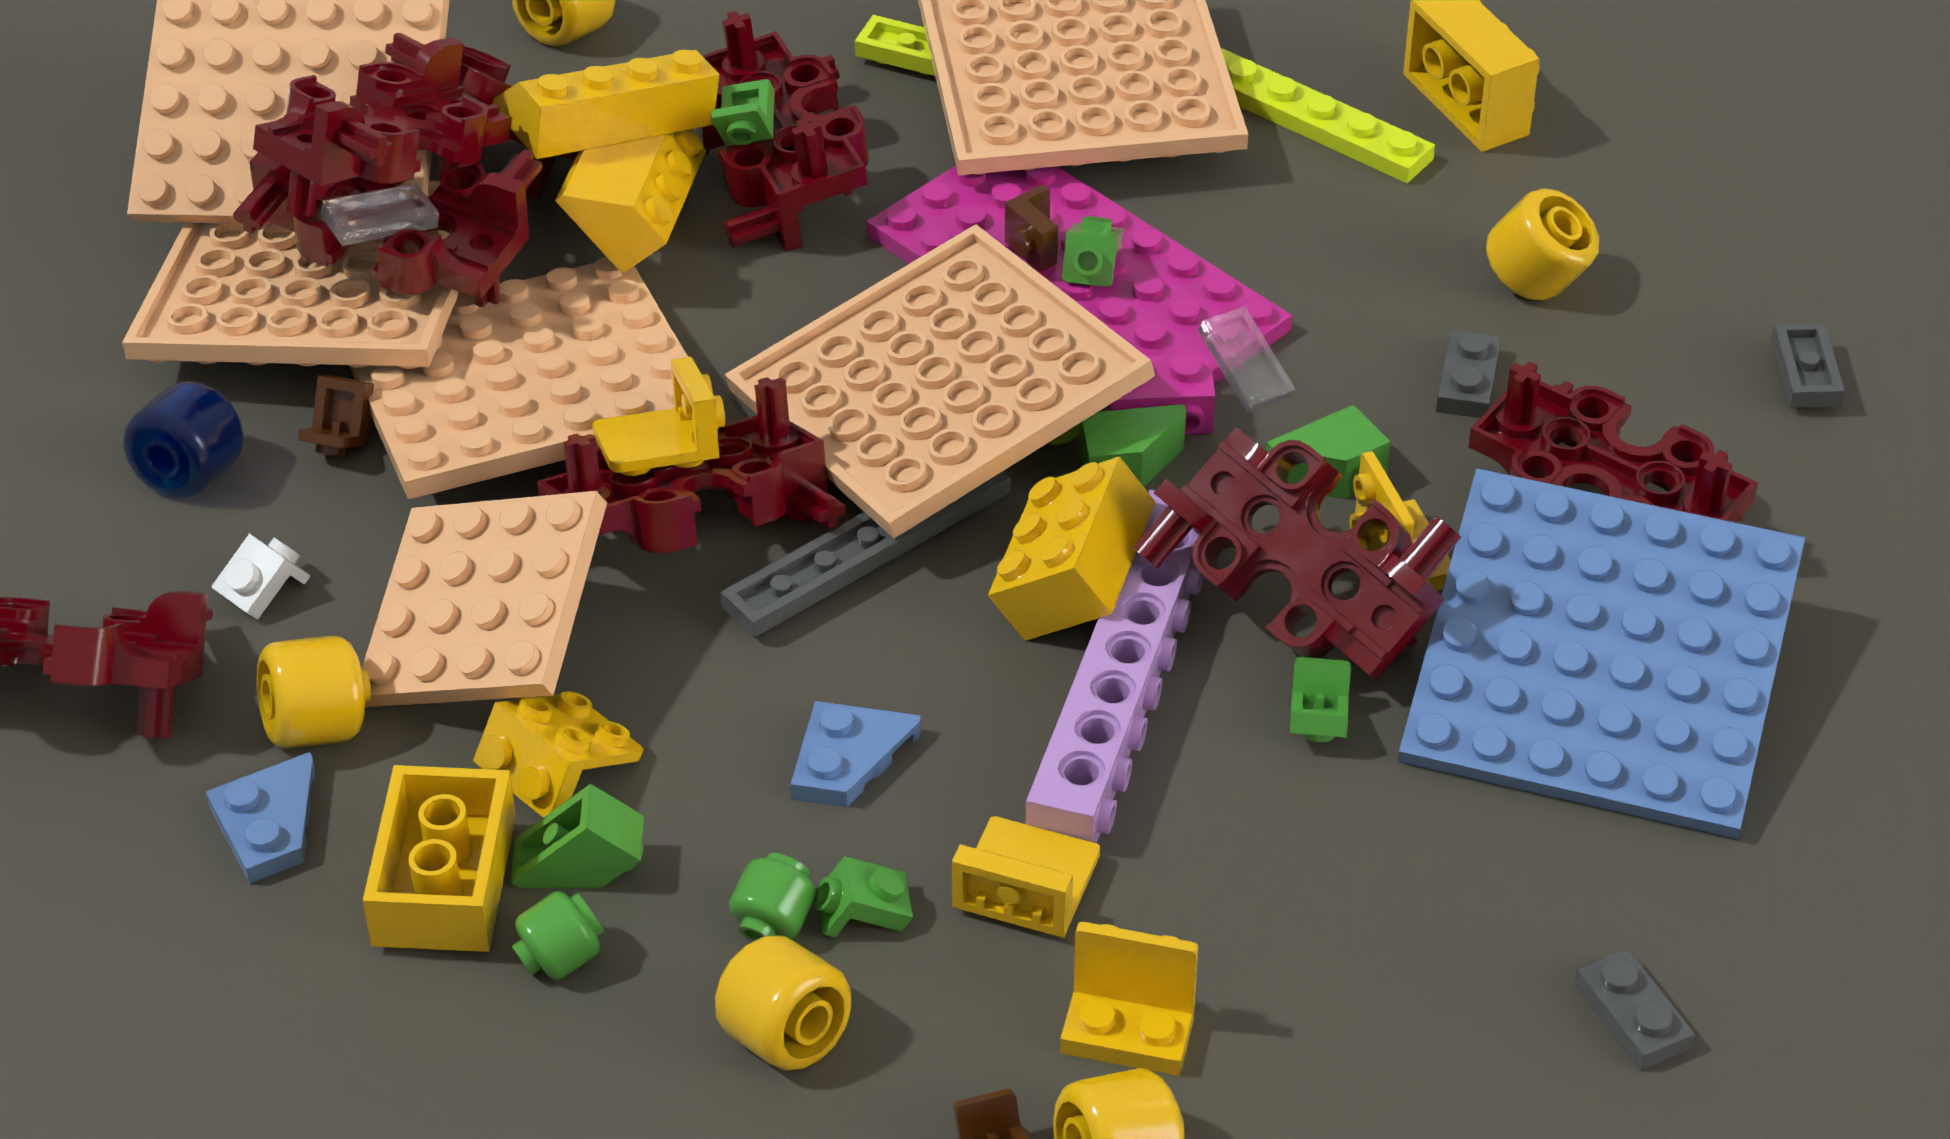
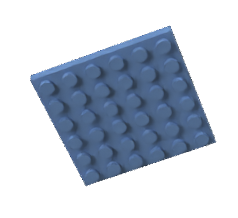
M1476 468L1458 533L1462 538L1454 548L1442 592L1445 600L1437 610L1401 741L1398 762L1739 839L1805 537Z

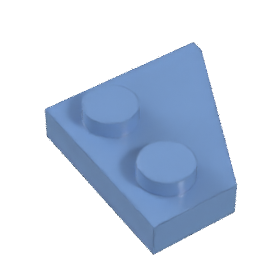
M815 701L790 784L791 799L848 807L864 792V787L868 781L879 777L892 764V754L906 740L914 743L920 737L922 731L921 715Z
M310 752L205 791L209 808L249 884L305 863L307 847L305 830L310 823L311 782L315 781L316 774L313 757Z

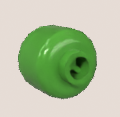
M769 853L766 858H756L748 862L729 901L730 913L741 924L738 930L745 938L755 941L764 936L781 935L792 939L799 934L816 896L815 886L809 879L810 871L796 859L780 853Z
M555 891L519 915L515 922V929L521 940L511 947L531 975L542 969L549 978L561 980L599 953L600 941L598 936L604 932V929L578 893L570 898L561 891Z

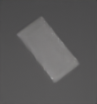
M416 183L322 201L321 217L342 246L390 237L395 232L403 229L422 231L438 227L439 212Z
M1246 306L1209 318L1201 323L1198 332L1247 414L1290 399L1296 389Z

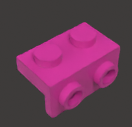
M1210 353L1145 355L1152 361L1155 376L1109 405V411L1184 404L1186 409L1185 435L1212 433L1214 428L1215 389Z

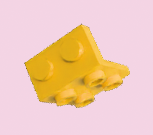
M691 356L670 359L674 408L603 418L592 423L593 435L596 437L601 452L612 472L627 476H637L647 473L651 468L670 465L690 468L700 465L704 460L719 458L717 428L725 427L723 401L720 395H713L709 375L701 374Z
M564 691L559 695L522 697L519 700L495 702L473 762L482 769L510 770L513 794L544 818L572 797L582 770L638 762L644 749L630 737V732L624 726L609 721L593 709L592 702L588 698L576 692Z

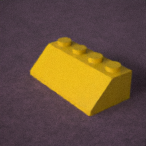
M678 50L673 54L664 56L634 58L626 63L604 67L590 66L582 71L560 75L546 74L538 79L521 81L493 99V104L500 106V112L512 117L511 130L527 149L533 152V156L536 159L714 125L711 121L712 110L716 108L719 73L697 50Z
M693 129L579 151L555 201L623 274L667 244L706 150L698 134Z

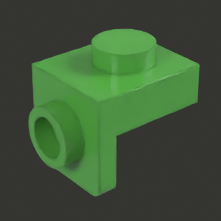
M769 79L722 86L721 108L712 110L711 121L726 146L735 144L747 145L754 141L773 138L775 90Z
M1082 217V223H1074L1066 233L1062 279L1065 282L1104 287L1111 286L1114 278L1116 255L1123 245L1124 228L1112 227V220L1102 217Z
M1307 657L1295 659L1289 733L1300 734L1302 738L1313 742H1328L1333 740L1334 737L1347 738L1351 664L1349 661Z
M844 856L829 876L824 877L820 881L816 889L814 903L816 910L819 911L822 934L835 938L850 919L900 932L913 919L906 873L903 871Z

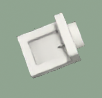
M249 533L211 587L258 620L289 576L305 585L311 575L295 565L301 555L275 537L269 545H266Z

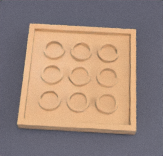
M597 491L411 508L362 669L367 670L371 684L370 702L365 703V707L553 696L607 506V502Z

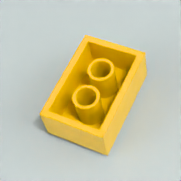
M1410 0L1403 75L1481 152L1530 135L1532 113L1535 108L1534 98L1537 75L1540 70V58L1536 53L1515 36L1507 25L1496 18L1480 0Z
M1120 456L1098 464L1096 462L1088 463L1077 471L1057 478L1046 477L1036 483L1030 490L1027 504L1019 522L1013 529V537L1004 558L997 567L996 577L987 595L1024 641L1112 614L1136 553L1133 547L1142 538L1155 505L1154 499Z
M393 766L362 900L372 947L490 952L516 819L510 770Z

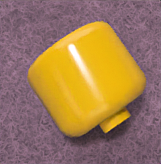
M512 0V5L519 23L529 36L541 44L559 47L601 28L612 16L616 0Z
M1541 188L1526 194L1495 224L1487 236L1486 254L1489 264L1498 279L1513 293L1525 299L1545 301L1559 295L1592 264L1599 253V235L1595 223L1587 211L1572 197L1559 190Z
M332 635L276 641L265 646L259 655L257 664V693L260 715L268 739L281 749L346 742L351 740L360 731L365 715V703L370 702L371 684L369 674L366 669H361L359 658L350 642L340 636Z
M781 935L764 936L745 945L729 961L720 976L715 993L716 1018L723 1031L729 1037L769 1064L784 1071L805 1069L820 1061L836 1045L844 1032L852 1009L851 989L844 974L839 969L800 944Z
M1137 1068L1070 1083L1062 1089L1056 1100L1053 1116L1054 1139H1185L1183 1117L1172 1090L1162 1077L1146 1068Z

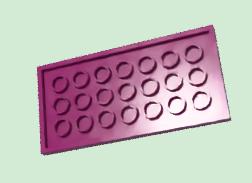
M954 166L866 221L867 237L908 264L975 224L1018 256L1012 247L1005 242V202L1040 185H1044L1050 190V220L1058 225L1057 265L1040 272L1025 258H1019L1144 355L1210 353L1213 382L1215 384L1286 335L1292 328V315L1058 166L1036 168L1033 170L991 172L982 175H958L957 168ZM1092 216L1111 219L1112 227L1124 228L1122 249L1116 255L1113 283L1109 287L1065 282L1062 279L1066 233L1074 223H1082V217Z

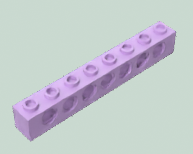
M1149 490L1148 492L1154 499L1155 505L1143 535L1168 507L1165 502L1154 494L1155 490ZM1194 527L1158 569L1136 551L1112 614L1098 618L1027 797V825L1097 843L1100 833L1109 834L1111 832L1117 809V801L1113 800L1116 791L1125 792L1132 771V759L1129 758L1131 750L1140 751L1142 749L1148 723L1147 718L1144 717L1147 710L1155 711L1158 706L1162 690V678H1159L1162 670L1170 672L1173 666L1177 649V639H1174L1175 633H1184L1186 631L1191 612L1189 596L1190 594L1199 595L1202 588L1204 575L1194 565L1192 557L1193 545L1200 534Z

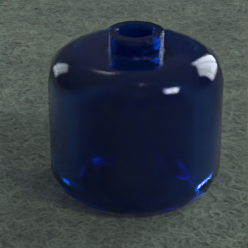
M183 381L167 387L133 416L125 427L123 447L127 462L135 475L147 487L166 497L184 499L202 492L234 463L242 452L244 434L240 417L232 404L219 391L202 383Z

